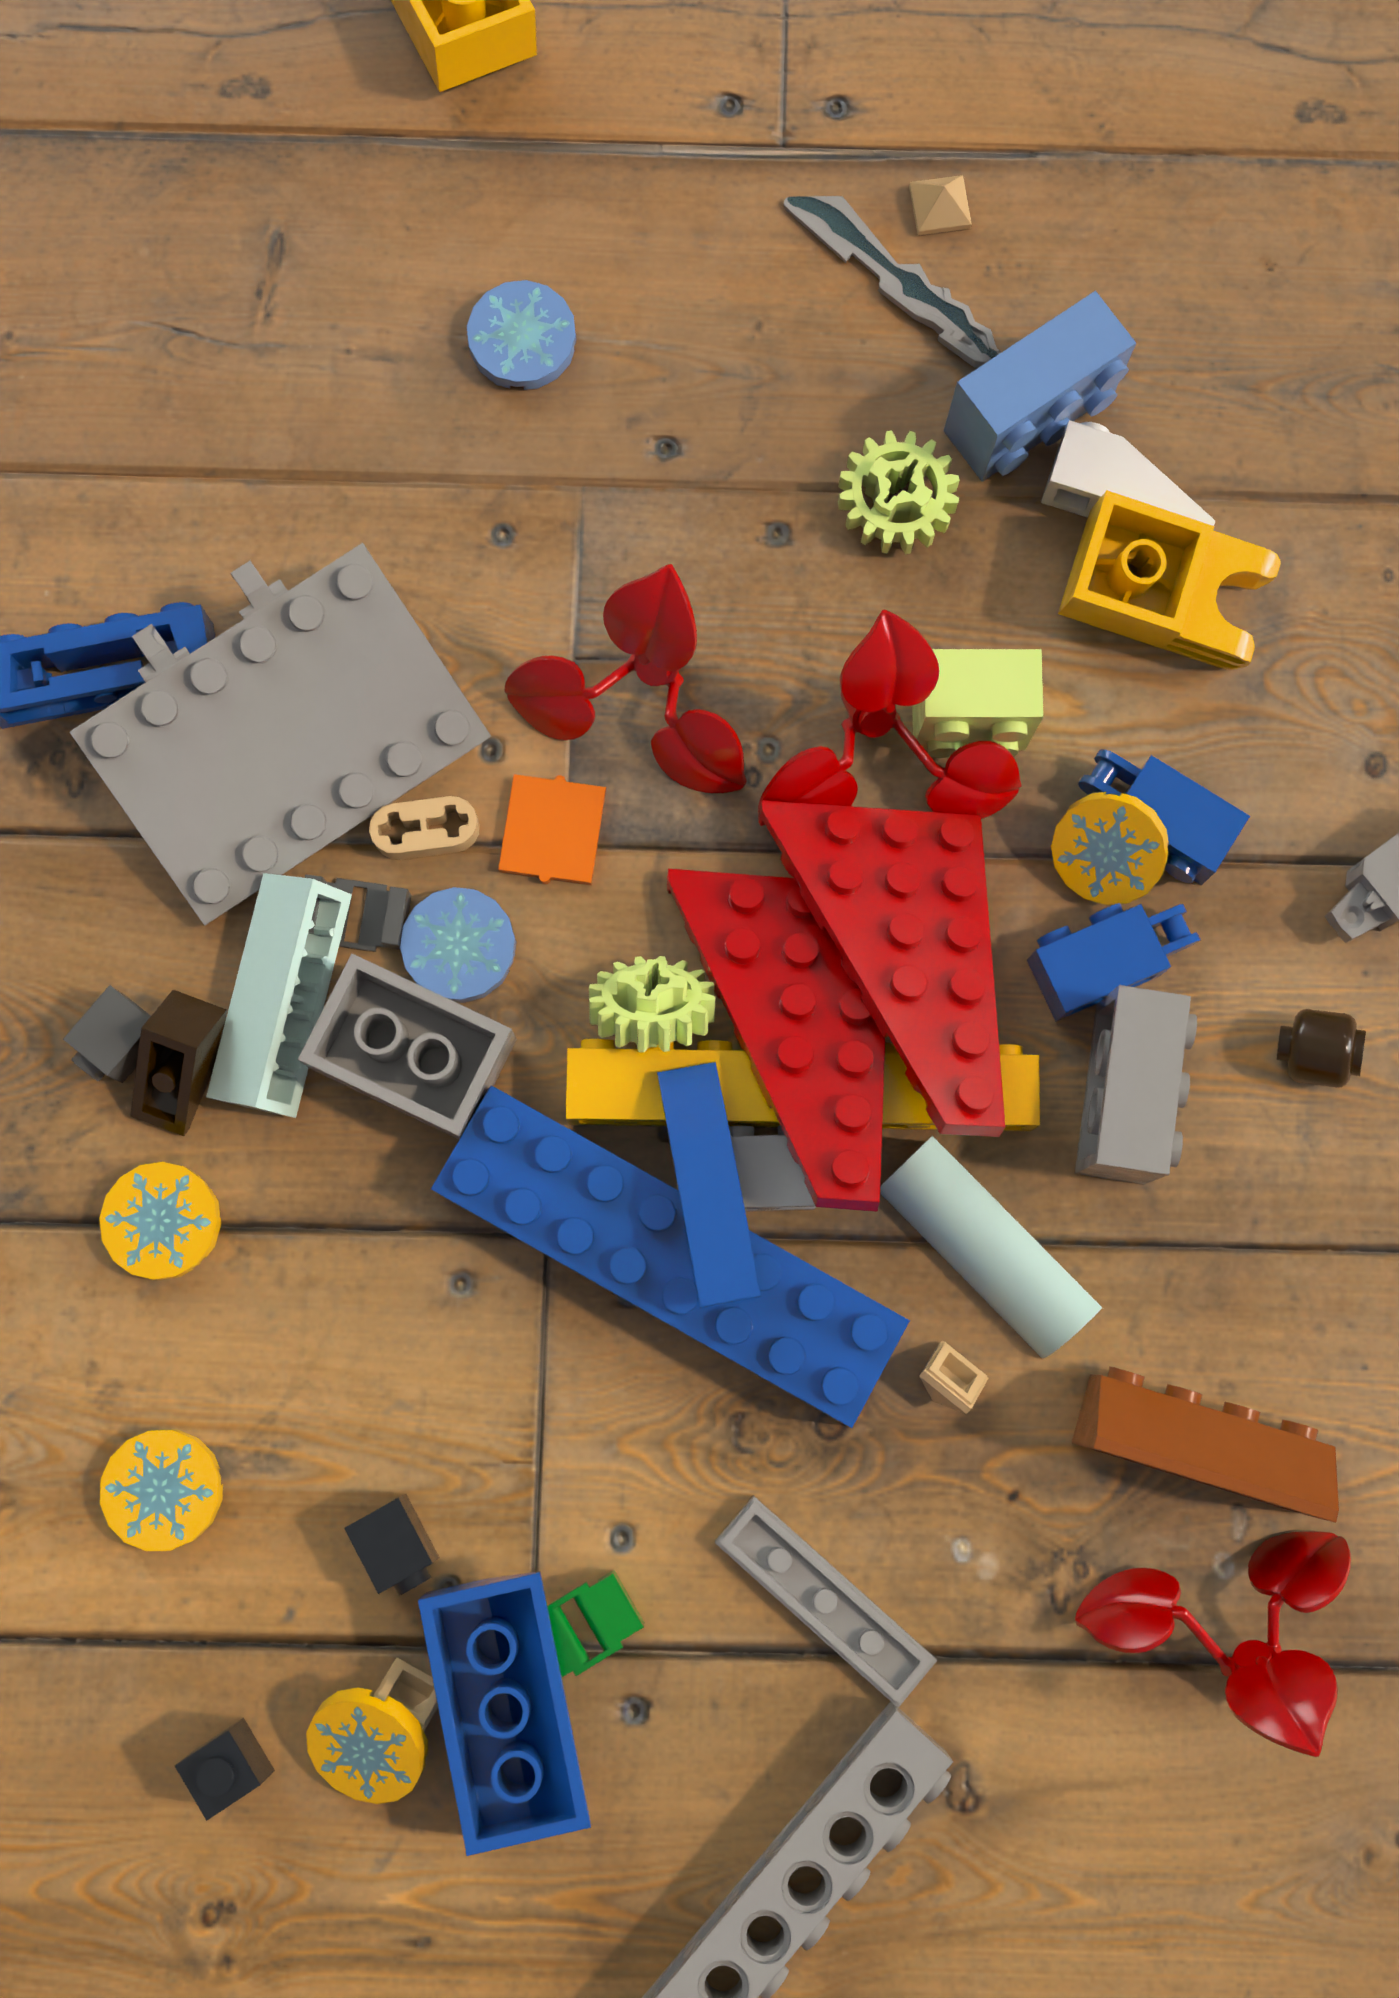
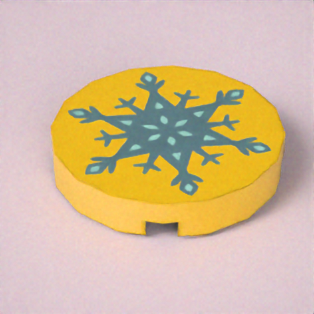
M1106 792L1091 793L1074 802L1056 825L1051 844L1054 867L1066 886L1086 900L1104 905L1130 903L1148 894L1161 878L1168 859L1167 846L1169 841L1167 829L1155 810L1135 796L1121 793L1120 796L1114 794L1105 795Z
M166 1162L140 1165L121 1176L105 1196L99 1217L101 1239L112 1260L130 1274L152 1280L182 1277L192 1271V1268L199 1265L204 1258H207L215 1247L221 1227L219 1201L212 1189L208 1187L206 1181L189 1168Z
M177 1429L150 1430L128 1439L110 1457L100 1479V1505L108 1526L124 1543L144 1551H171L196 1540L214 1522L223 1500V1484L221 1485V1475L218 1470L220 1467L215 1454L199 1438Z
M359 1687L337 1691L322 1702L306 1732L307 1752L316 1771L335 1790L354 1800L373 1804L398 1801L413 1791L425 1768V1758L428 1755V1739L419 1720L401 1702L390 1696H387L385 1701H382L377 1697L370 1696L373 1690Z

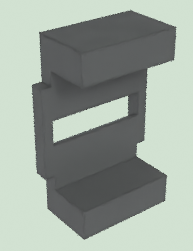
M305 874V878L315 879L350 894L353 893L354 887L367 889L358 943L344 941L351 905L350 900L339 947L376 952L377 947L400 950L403 925L408 918L412 897L408 889L390 886V891H387V885L342 878H336V883H330L321 876ZM319 898L316 899L311 919L313 920L314 925H316V919L320 902ZM314 927L309 929L308 934H314Z

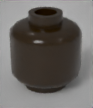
M1303 1009L1295 1016L1293 1027L1281 1026L1277 1060L1288 1061V1074L1295 1082L1335 1088L1343 1087L1348 1083L1351 1075L1360 1076L1366 1031L1357 1030V1023L1349 1014Z

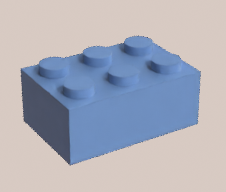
M1095 290L959 380L956 384L944 432L982 482L998 471L1002 476L1007 475L1019 467L1028 457L1027 452L1041 442L1049 446L1060 440L1069 420L1074 421L1086 412L1090 416H1095L1105 410L1116 399L1117 393L1115 390L1119 381L1129 371L1127 363L1136 342Z

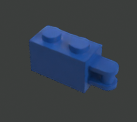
M1100 749L1094 758L1097 763L1096 767L1090 775H1083L1078 783L1081 790L1087 795L1106 792L1105 795L1114 794L1120 796L1121 792L1111 787L1116 777L1130 785L1125 794L1137 797L1155 810L1167 829L1169 844L1167 846L1168 859L1165 871L1185 883H1192L1193 881L1200 885L1205 883L1217 871L1250 818V815L1152 755L1142 768L1139 769L1109 750Z
M1117 903L1091 915L1089 920L1092 925L1072 934L1069 926H1064L1037 939L1040 948L1032 953L1027 962L1055 1022L1098 1004L1118 985L1137 987L1158 978L1171 968L1168 956L1201 941L1197 932L1191 934L1182 916L1187 912L1184 904L1174 906L1148 918L1142 904L1124 911L1121 904ZM1162 926L1169 944L1161 946L1154 928Z

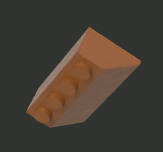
M1109 1367L1107 1377L1090 1374L1072 1444L1296 1513L1336 1523L1339 1513L1336 1447L1316 1441L1318 1429L1283 1419L1280 1429L1258 1423L1261 1412L1229 1402L1224 1403L1222 1412L1201 1406L1202 1394L1170 1384H1167L1165 1394L1142 1388L1144 1376L1115 1367Z

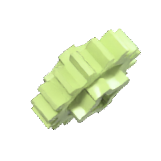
M892 430L886 431L884 445L878 446L870 437L865 439L863 446L864 456L851 452L847 461V468L850 471H841L838 487L844 490V492L839 494L838 508L840 510H851L847 515L845 526L848 530L862 526L864 530L861 543L866 545L874 537L882 540L881 552L886 554L890 550L892 542H900L905 554L911 553L914 539L918 538L926 547L932 545L935 536L934 529L943 533L947 531L951 521L948 514L956 512L959 497L952 494L957 491L960 481L959 475H945L949 471L952 461L951 457L946 455L936 459L933 456L936 442L931 439L923 447L915 445L916 434L912 431H909L905 442H897ZM925 476L928 477L933 486L935 499L931 497L933 491L924 484L923 478ZM910 482L907 492L901 491L897 496L894 495L889 503H887L889 493L895 494L899 489L903 490L906 484ZM862 485L866 487L865 494L873 499L874 506L871 510L863 498Z
M641 956L635 957L634 965L629 967L621 962L613 963V974L600 971L597 974V984L589 985V1021L591 1025H598V1035L601 1038L615 1035V1046L620 1048L629 1042L636 1043L638 1052H645L648 1047H657V1045L663 1052L670 1051V1042L673 1041L689 1046L692 1044V1033L705 1036L708 1033V1023L715 1021L714 983L705 981V972L702 969L687 972L688 962L684 960L673 966L667 965L665 956H659L657 959H647V962Z

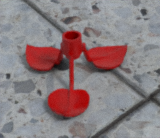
M672 564L665 565L647 576L622 585L607 600L603 611V620L607 633L620 650L632 655L627 662L598 684L585 688V679L580 667L575 662L558 656H540L530 659L518 666L507 678L504 691L509 702L532 727L554 739L572 740L583 736L595 721V710L589 699L597 698L631 671H636L639 679L647 685L668 686L664 717L669 726L659 729L651 739L653 755L661 769L680 785L705 793L733 792L740 790L747 783L744 774V753L741 742L734 729L725 719L715 713L701 709L688 710L680 718L676 714L679 688L684 682V678L679 674V671L687 665L695 653L697 629L689 597Z
M882 610L869 633L852 651L841 671V699L849 715V718L841 723L845 733L841 759L838 761L836 754L830 748L824 746L809 748L798 753L778 770L766 786L759 801L758 812L762 800L852 806L857 796L858 785L854 776L846 770L852 766L854 761L855 734L859 732L868 737L877 738L888 733L891 728L895 729L932 775L938 777L928 788L925 795L926 802L933 812L981 815V819L997 813L1010 803L1018 794L1019 788L1022 785L1017 762L1011 752L1004 746L992 741H976L966 744L950 755L944 768L933 760L904 725L899 714L896 712V705L913 706L927 699L939 679V663L931 646L915 627L896 614Z
M1289 1532L1274 1536L1263 1542L1254 1551L1249 1560L1248 1576L1251 1585L1256 1591L1272 1596L1268 1602L1267 1642L1264 1643L1259 1640L1244 1641L1235 1648L1232 1657L1226 1656L1185 1607L1176 1605L1181 1595V1588L1177 1579L1164 1571L1154 1568H1132L1118 1572L1103 1580L1085 1597L1076 1612L1075 1622L1077 1626L1085 1629L1097 1642L1109 1649L1124 1653H1142L1156 1648L1170 1637L1175 1626L1174 1619L1182 1621L1217 1661L1222 1674L1229 1676L1225 1688L1226 1700L1231 1712L1240 1722L1255 1733L1280 1746L1309 1756L1319 1757L1325 1731L1337 1701V1680L1333 1669L1321 1657L1302 1650L1282 1651L1279 1643V1614L1284 1602L1294 1610L1303 1613L1315 1612L1331 1603L1340 1594L1348 1579L1351 1568V1552L1348 1543L1342 1536H1337L1330 1532Z

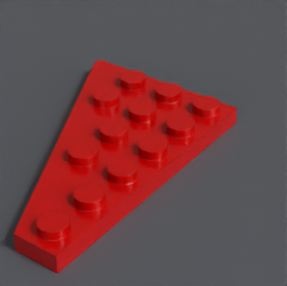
M762 800L758 812L760 826L766 825L782 853L780 857L782 864L788 874L799 883V893L820 929L828 931L842 955L841 965L849 979L860 988L861 999L882 1036L890 1038L907 1067L905 1075L913 1089L924 1098L926 1111L939 1134L1000 1137L1006 1126L981 815Z
M668 868L667 891L669 894L672 893L685 921L684 927L700 953L701 964L709 981L714 983V991L717 998L722 1000L735 1027L734 1034L741 1049L747 1053L751 1061V1070L769 1108H773L785 1133L788 1149L794 1161L801 1167L805 1176L804 1183L815 1206L877 1212L880 1203L885 1038L861 999L860 988L849 979L842 967L843 957L828 931L820 929L800 895L799 883L795 878Z

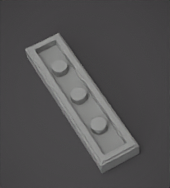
M754 1495L715 1540V1543L898 1708L937 1662V1659Z

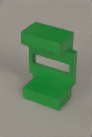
M615 1570L601 1577L594 1585L589 1586L585 1582L548 1605L562 1677L572 1671L575 1676L581 1674L623 1648L622 1640L644 1628V1621ZM572 1598L575 1600L603 1652L591 1659L560 1605Z

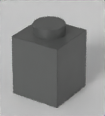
M109 985L63 1038L65 1042L78 1051L71 1060L97 1081H100L104 1075H107L123 1083L137 1066L141 1028L151 1016L125 994Z

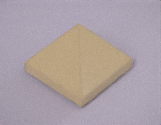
M963 175L910 182L909 189L917 235L971 229L972 223Z
M944 1341L938 1344L919 1375L932 1401L965 1414L972 1409L988 1380L986 1374Z
M397 1657L373 1697H377L382 1701H385L387 1696H390L401 1702L419 1720L423 1731L427 1728L438 1708L433 1677Z

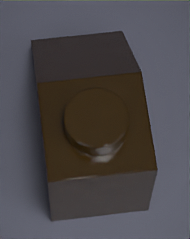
M176 990L171 991L141 1028L131 1117L185 1136L213 1072L225 1025L227 1009Z

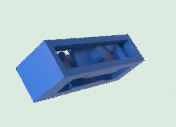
M176 602L163 606L158 613L142 616L133 613H118L108 616L104 620L105 623L84 627L72 623L60 624L51 627L47 634L31 637L19 634L0 636V727L4 729L104 710L146 683L138 672L139 669L144 667L141 660L52 677V673H48L44 669L57 667L61 672L143 657L145 655L132 636L150 624L155 627L173 654L183 647H186L191 654L215 638L212 621L201 604L194 606L187 602Z

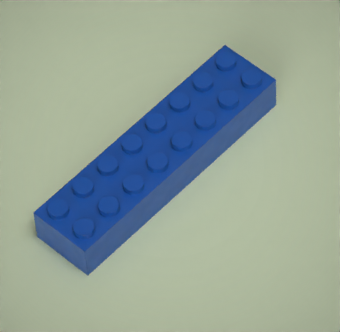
M492 1085L431 1188L437 1194L850 1428H853L910 1322L905 1317L750 1230L761 1297L700 1308L679 1190Z

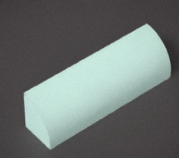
M263 873L206 1098L296 1118L308 1072V1067L300 1062L298 1058L324 1008L352 894L311 878ZM319 898L320 902L316 919V925H314V922L311 919L316 899ZM314 927V934H308L309 929Z
M933 1136L880 1186V1194L1042 1359L1063 1346L1102 1309L1083 1287Z

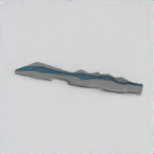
M843 196L787 197L784 200V209L845 263L851 256H854L880 279L878 291L914 320L935 330L939 334L938 342L971 366L979 368L1001 353L996 347L991 329L975 322L968 305L952 299L950 289L931 285L920 264H898Z

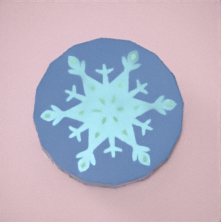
M528 280L505 282L487 291L474 305L467 324L470 355L479 371L498 386L509 389L510 385L515 387L524 386L525 390L538 389L558 379L571 364L576 343L574 315L564 298L547 285Z
M453 887L430 894L413 908L403 925L400 950L405 969L418 985L454 1002L466 1003L486 997L503 984L513 964L517 942L511 921L496 900L478 890Z

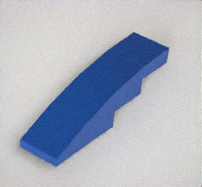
M716 1062L657 1072L700 1308L761 1297Z

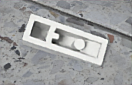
M1069 420L1060 441L1041 503L1088 517L1092 507L1108 490L1214 526L1215 520L1124 437L1110 433L1106 427L1098 423H1077Z

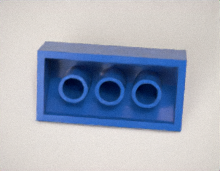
M541 1571L487 1578L426 1592L418 1599L466 1855L470 1856L591 1828V1820Z

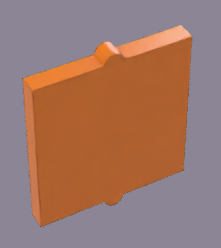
M514 774L498 868L499 872L536 877L540 879L542 884H548L551 880L592 885L606 787L566 782L565 777L562 775H558L552 780Z

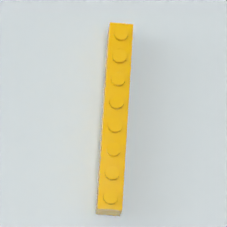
M610 1039L581 1040V1048H567L566 1120L569 1125L667 1126L657 1072L716 1062L728 1125L753 1126L754 1128H778L780 1126L773 1108H769L751 1070V1061L745 1051L732 1050V1042L721 1040L697 1042V1050H674V1042H670V1051L663 1052L658 1045L657 1047H648L645 1052H638V1049H616L615 1041ZM885 1043L882 1129L937 1130L926 1111L924 1098L913 1089L905 1075L907 1067L893 1043ZM1001 1044L999 1045L1006 1126L1003 1131H1032L1040 1126L1039 1055H1023V1046Z

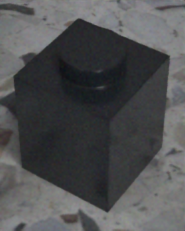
M407 1494L396 1498L344 1528L378 1594L394 1586L400 1596L431 1578L426 1567L440 1558Z
M244 1718L192 1751L175 1765L176 1770L206 1821L260 1786L275 1771Z

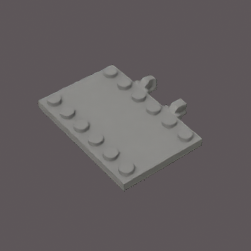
M363 543L290 590L286 589L280 579L267 586L251 561L231 572V576L238 583L250 605L239 611L243 620L191 654L186 647L173 654L152 624L134 634L132 638L150 662L138 670L146 683L70 731L74 740L204 926L259 891L263 873L283 875L374 815L381 807L389 805L491 737Z

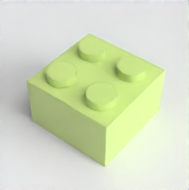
M932 649L939 663V679L929 697L923 702L912 706L913 735L923 748L927 750L928 754L935 758H949L958 748L976 741L998 743L1008 749L1013 756H1016L1019 750H1026L1043 719L1042 649Z

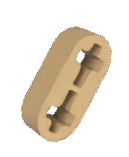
M446 796L392 803L383 806L374 813L370 821L369 833L372 842L382 855L390 859L403 860L467 850L475 843L479 835L480 824L474 808L468 801L460 797ZM457 812L460 820L468 821L467 825L459 827V836L449 837L444 828L429 829L430 825L446 823L448 819L447 813ZM401 819L405 828L421 827V831L402 834V843L398 845H393L389 836L382 835V832L391 829V820Z

